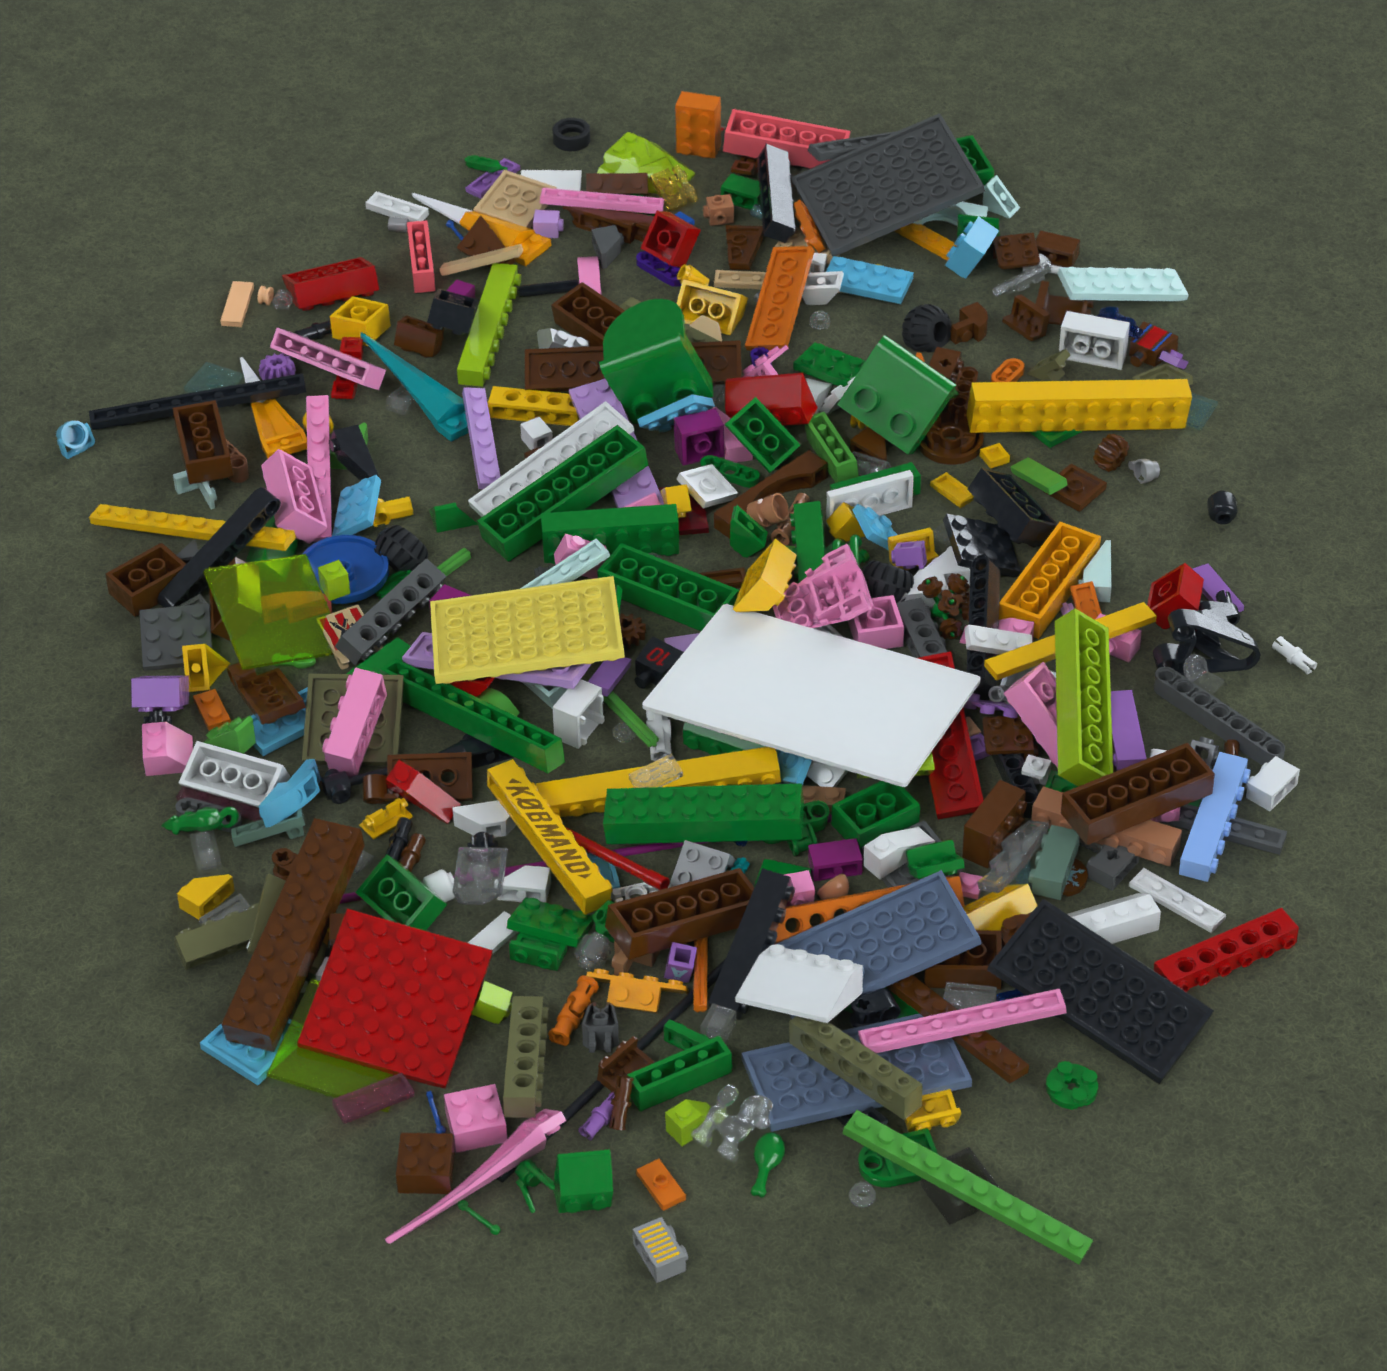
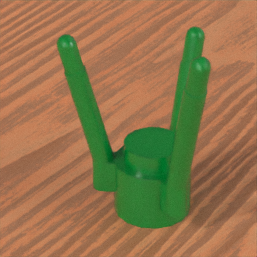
M526 1159L515 1170L516 1175L519 1177L516 1184L521 1189L530 1212L534 1213L535 1208L526 1186L535 1187L540 1182L551 1190H554L555 1186L553 1185L554 1181L545 1175L532 1160Z

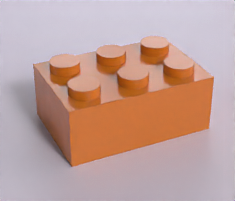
M682 91L675 105L676 153L701 156L703 158H715L721 146V97Z

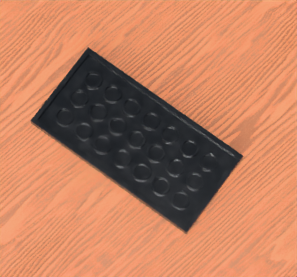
M1044 899L992 960L987 969L1026 996L1060 989L1067 1013L1056 1015L1057 1017L1158 1084L1162 1082L1214 1012L1210 1007Z

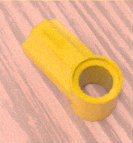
M410 497L390 501L378 498L373 526L387 525L392 519L413 515Z

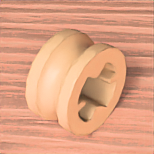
M261 286L258 291V304L265 303L269 306L274 298V289L272 287L266 289L265 286Z

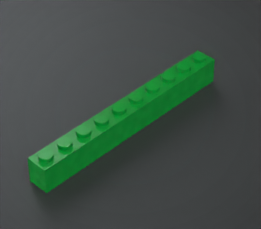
M399 659L393 660L380 669V674L403 675L402 702L547 774L565 763L562 738L450 684H436L434 676Z

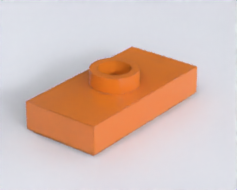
M1093 581L1070 586L1075 608L1095 620L1101 613Z
M660 1159L636 1169V1175L663 1211L686 1200V1194Z

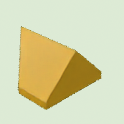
M207 644L182 646L185 675H189V692L210 690V686L227 668L230 662Z

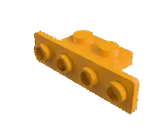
M594 969V972H587L586 976H590L596 981L610 983L607 1002H610L617 1008L657 1013L661 991L688 994L689 992L687 986L683 985L684 982L670 979L668 983L658 982L659 978L652 976L636 979L630 973L619 972L618 976L609 975V971L603 969Z

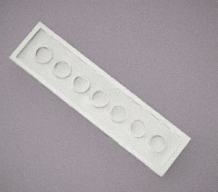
M605 401L468 500L469 506L483 517L616 425H619L628 434L634 431V427Z

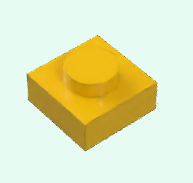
M1000 443L980 449V457L990 469L1010 462V455Z

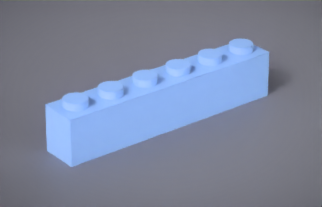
M1219 752L1213 768L1215 773L1213 792L1211 795L1203 797L1180 859L1179 875L1208 882L1210 874L1216 873L1219 859L1216 858L1217 855H1222L1225 846L1223 838L1224 836L1228 837L1232 825L1229 822L1230 818L1235 819L1238 809L1236 801L1242 800L1244 793L1242 785L1243 783L1247 784L1251 770L1247 769V758Z

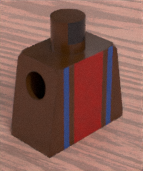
M1144 321L1130 341L1129 356H1131V364L1135 367H1139L1143 363L1153 367L1163 362V360L1159 359L1162 351L1169 353L1171 350L1177 351L1179 336Z

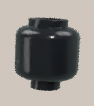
M1220 490L1208 498V515L1212 521L1218 524H1228L1235 519L1238 512L1237 501L1232 493Z

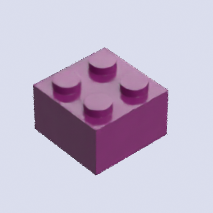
M716 409L674 418L675 451L682 466L698 463L707 455L724 457V424Z

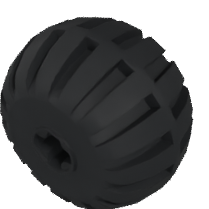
M924 304L913 308L906 315L905 322L902 324V337L908 348L917 352L927 351L931 353L935 352L936 347L942 348L950 341L952 324H950L951 321L947 313L941 308L931 304Z
M399 525L385 528L378 534L375 540V545H377L376 549L374 547L375 553L379 556H387L388 564L393 570L405 572L410 569L413 571L426 558L428 559V550L425 545L411 532Z
M869 561L861 570L871 598L894 595L897 603L902 599L905 592L908 594L911 591L910 588H913L914 585L913 575L910 572L879 561Z

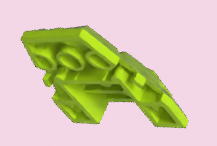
M629 132L623 135L605 152L604 163L597 171V173H648L649 193L674 196L695 176L694 171L659 145Z

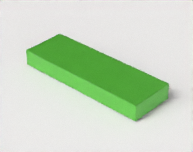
M1029 457L1011 466V472L1049 495L1068 485L1065 477Z

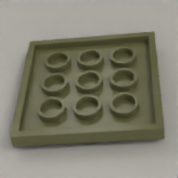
M309 674L302 753L303 763L307 759H315L317 765H327L325 754L322 752L323 743L326 738L329 739L332 732L330 731L331 721L339 713V700L341 696L346 694L348 676L353 674ZM383 675L387 696L362 765L387 766V755L399 754L404 686L403 675Z

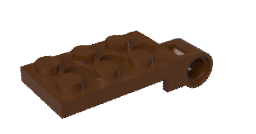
M249 658L227 666V672L233 686L262 725L273 723L278 718L286 715H294L299 710L306 708L303 698L279 667L257 676Z
M472 752L387 755V776L398 760L420 773L430 774V781L455 800L473 801ZM445 772H452L455 778L452 782L445 783L441 780L442 775ZM371 774L363 777V802L368 804H390L395 799H402L403 797L399 793H395L387 788V776Z

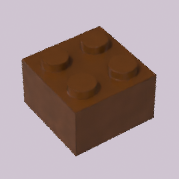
M400 1134L396 1168L398 1193L448 1194L451 1192L455 1159L454 1134Z

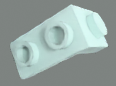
M186 471L173 474L175 490L178 495L199 488L210 509L215 508L214 501L217 500V495L214 488L209 487V481L189 484Z

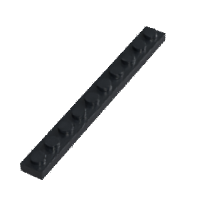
M301 373L89 411L90 425L92 430L118 425L125 426L141 421L147 422L158 418H169L174 416L172 408L216 400L217 406L220 408L232 407L243 403H254L266 399H277L288 395H299L306 392L304 376Z

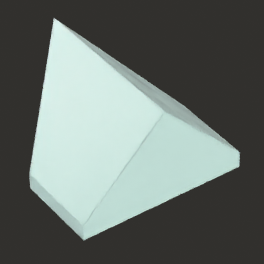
M997 175L984 186L983 206H988V211L1010 219L1020 209Z

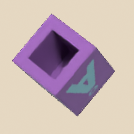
M672 942L664 978L689 983L697 947Z

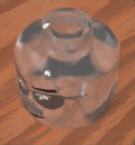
M597 932L584 935L574 951V955L578 960L577 964L587 971H591L592 968L601 969L611 954L610 941Z

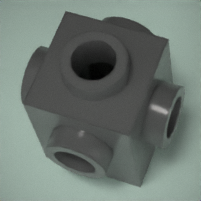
M1200 737L1199 741L1192 740L1190 746L1200 757L1203 750L1208 751V758L1203 760L1210 769H1213L1220 752L1218 751L1219 746L1213 745V739Z

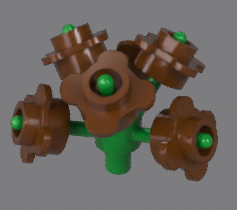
M952 573L948 577L949 581L947 582V586L951 590L942 591L943 582L938 581L936 576L926 578L922 584L918 585L917 589L922 591L926 598H933L935 601L933 609L930 611L931 618L938 616L944 620L940 624V631L942 632L940 637L955 639L963 633L962 629H960L962 622L954 618H948L947 615L956 616L962 614L963 619L969 622L970 592L967 590L970 588L968 580L961 574ZM941 593L942 598L939 600L938 595Z

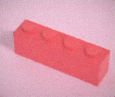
M428 221L407 222L414 293L434 292L435 281Z

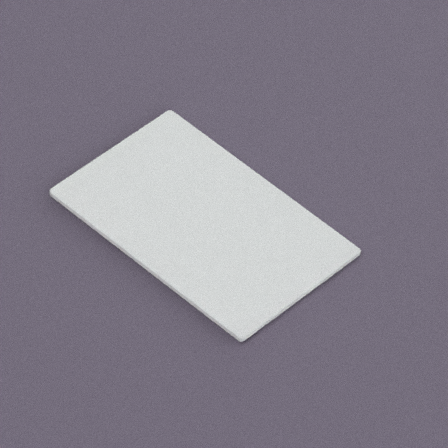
M724 604L644 700L643 709L896 786L906 787L978 687L980 676L757 612H735L733 610L734 606Z

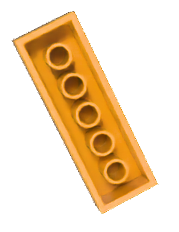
M1060 521L999 602V620L1015 618L1034 622L1033 637L1039 639L1063 607L1062 604L1071 596L1070 586L1078 585V580L1083 579L1084 569L1100 549L1101 536Z

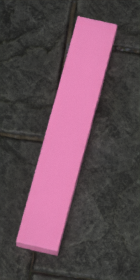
M542 188L540 204L655 214L657 210L663 211L664 199Z

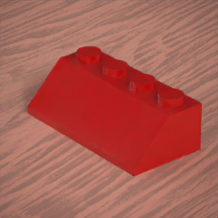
M803 373L730 378L725 381V413L730 418L735 416L755 397L783 426L809 424L818 408Z

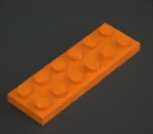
M812 246L773 247L745 343L747 351H752L757 347H763L770 351L776 346L780 349L785 345H789L815 252Z

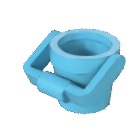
M74 420L68 421L61 425L56 432L61 454L66 459L87 450L95 444V439L88 423L83 424L80 421ZM65 446L70 448L71 450L67 452Z

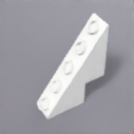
M949 546L944 553L934 558L930 564L924 569H920L913 576V588H910L911 591L908 594L905 592L900 601L904 598L905 601L922 598L925 606L933 607L935 604L934 599L926 598L922 591H918V585L922 584L926 578L936 576L938 581L943 582L942 591L949 590L947 582L949 581L948 577L952 573L961 574L970 584V568L958 566L952 546ZM941 593L938 595L939 600L942 598Z

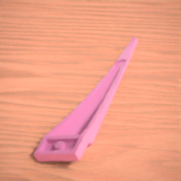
M543 1109L536 1114V1118H529L522 1122L513 1134L476 1171L424 1213L386 1237V1242L392 1243L513 1169L522 1161L545 1149L547 1138L544 1134L551 1135L561 1128L560 1124L566 1121L562 1111Z

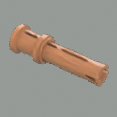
M797 494L789 508L788 519L777 523L778 528L772 532V542L776 538L783 545L787 546L789 544L791 531L795 530V527H791L790 514L794 513L793 504L810 502L807 494Z

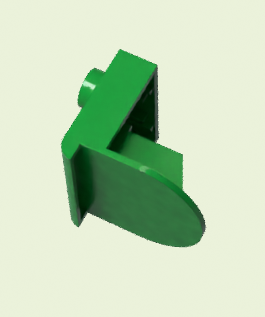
M651 299L638 303L621 313L607 329L603 340L604 360L599 362L600 369L633 424H639L637 419L692 394L709 398L713 397L712 378L685 334L684 314L675 302L667 299Z
M884 335L837 405L906 454H914L949 400L956 398L959 393L955 389L956 384Z

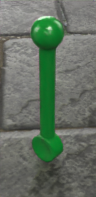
M466 1200L458 1202L460 1210H465L489 1228L491 1234L497 1235L500 1233L498 1225L491 1224L468 1207Z

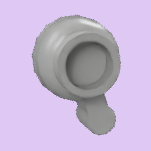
M1138 459L1130 461L1128 464L1129 469L1134 470V476L1140 484L1148 483L1159 477L1160 467L1156 461ZM1142 475L1144 480H1140L1138 478Z

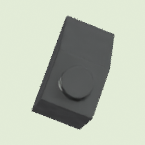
M616 225L591 229L592 245L602 269L607 268L621 253V245H624L623 235L618 232Z

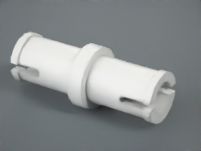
M1282 636L1276 639L1282 646L1274 641L1272 648L1286 657L1288 663L1295 664L1307 675L1312 672L1307 665L1314 670L1316 669L1317 663L1303 654L1301 648L1294 647Z

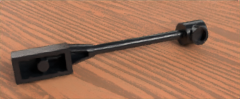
M465 734L458 743L438 752H472V769L514 758L468 734ZM387 767L351 777L347 776L346 771L328 770L325 776L321 777L327 800L331 799L335 804L345 803L350 798L351 786L363 784V777L366 775L380 774L387 776Z

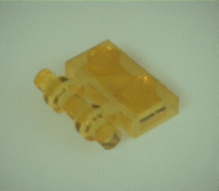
M679 165L672 168L673 175L667 168L651 175L649 178L660 198L664 199V205L668 212L686 206L688 203L686 198H689L691 203L699 200L695 194L694 186L690 185L687 180V174L681 170ZM680 182V184H681V186H682V188H683L682 190L680 189V187L678 186L677 183Z

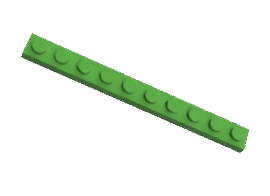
M858 1110L855 1111L844 1127L842 1134L1079 1265L1093 1242L1091 1238Z

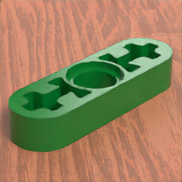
M713 455L704 456L700 460V467L712 464L730 483L751 488L760 482V474L756 469ZM731 470V471H734L735 473H734V474H726L725 472Z

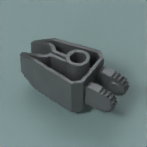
M596 1002L591 1003L587 1008L582 1023L583 1046L589 1048V1053H595L596 1049L605 1050V1053L611 1052V1048L619 1045L618 1020L614 1005L610 1002H606V1007L602 1008L601 1012L596 1007Z

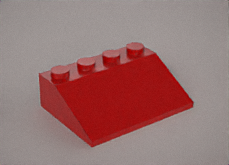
M362 257L282 275L294 305L299 309L301 308L302 311L311 310L314 308V305L322 304V306L332 305L335 300L339 299L348 301L352 296L360 294L362 296H370L374 294V291L380 290L375 265Z

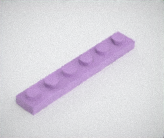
M464 388L462 395L478 489H484L500 478L485 388Z

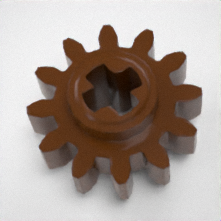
M621 613L619 619L623 645H626L628 649L631 648V644L639 646V640H645L646 624L642 623L641 617L634 619L633 614L625 616Z

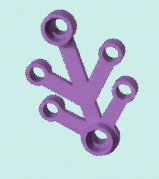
M973 693L963 706V708L967 709L980 707V713L994 714V711L998 710L1004 711L1003 716L1018 717V713L1010 704L980 700L979 694Z

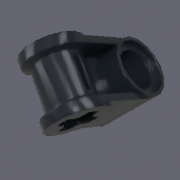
M882 988L859 996L851 1003L853 1013L850 1015V1024L856 1028L896 1019L900 1015L901 1009L891 992L886 988Z

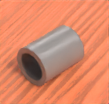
M389 217L388 230L407 233L408 230L406 229L409 219Z
M1006 685L993 686L989 690V698L993 702L1007 701L1003 693L1009 687ZM999 689L1002 692L1001 698L998 696Z

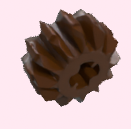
M1108 434L1094 451L1093 460L1095 464L1107 472L1115 471L1128 455V442L1119 435Z

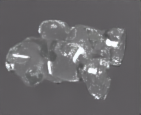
M727 1085L718 1093L716 1105L709 1109L703 1123L695 1128L690 1136L697 1143L709 1148L713 1141L712 1133L718 1130L724 1140L717 1152L723 1158L735 1164L739 1159V1151L737 1149L739 1142L743 1141L750 1131L754 1130V1127L764 1130L770 1126L769 1114L773 1109V1103L765 1096L752 1095L742 1102L738 1114L729 1115L726 1112V1108L736 1101L739 1090L733 1085Z

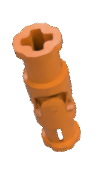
M582 975L578 978V985L575 991H572L568 996L567 1002L557 1016V1024L548 1033L549 1039L552 1042L563 1046L569 1044L571 1033L578 1028L585 1013L584 1010H587L591 1004L590 998L599 989L598 982L590 976Z

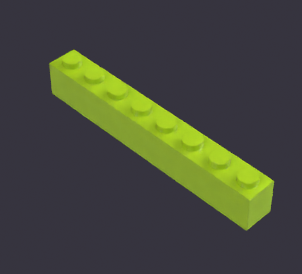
M492 264L457 368L458 384L483 387L485 380L490 379V366H494L495 363L494 352L498 353L499 339H503L504 335L503 326L508 324V312L511 313L513 306L512 299H516V286L521 284V274H518L517 265Z

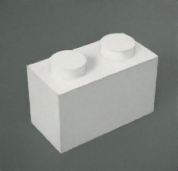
M1275 756L1269 763H1264L1259 773L1249 778L1246 784V798L1271 811L1298 785L1300 769Z

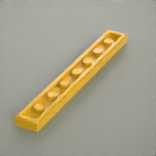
M1145 602L1095 620L1109 628V639L1154 623L1157 616ZM1055 635L985 660L984 667L997 681L1038 666L1042 662L1046 663L1056 659Z

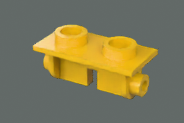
M397 798L394 802L385 806V810L381 808L371 815H366L359 826L374 840L395 828L399 818L406 817L411 819L413 815L405 808L408 806L406 799Z

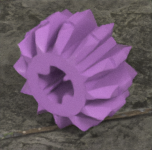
M274 353L273 356L266 355V358L260 361L259 375L262 380L295 375L294 361L291 360L290 356H284L283 353L280 355Z

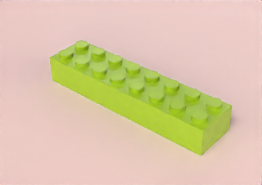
M1074 608L1055 620L1058 775L1077 786H1081L1113 773L1109 628Z

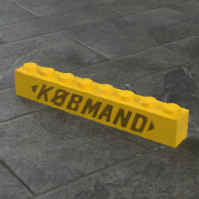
M513 759L487 769L488 788L583 914L587 915L594 912L607 900L611 901L613 888L610 881L603 878L597 864L590 861L586 850L577 844L573 833L564 827L560 816L551 810L548 800L542 798L538 793L536 785L529 781L524 769L519 767Z

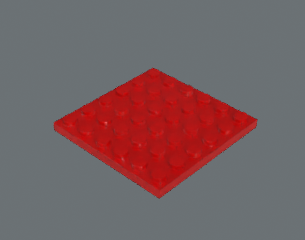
M347 909L297 1045L303 1049L446 1089L492 958L493 950Z

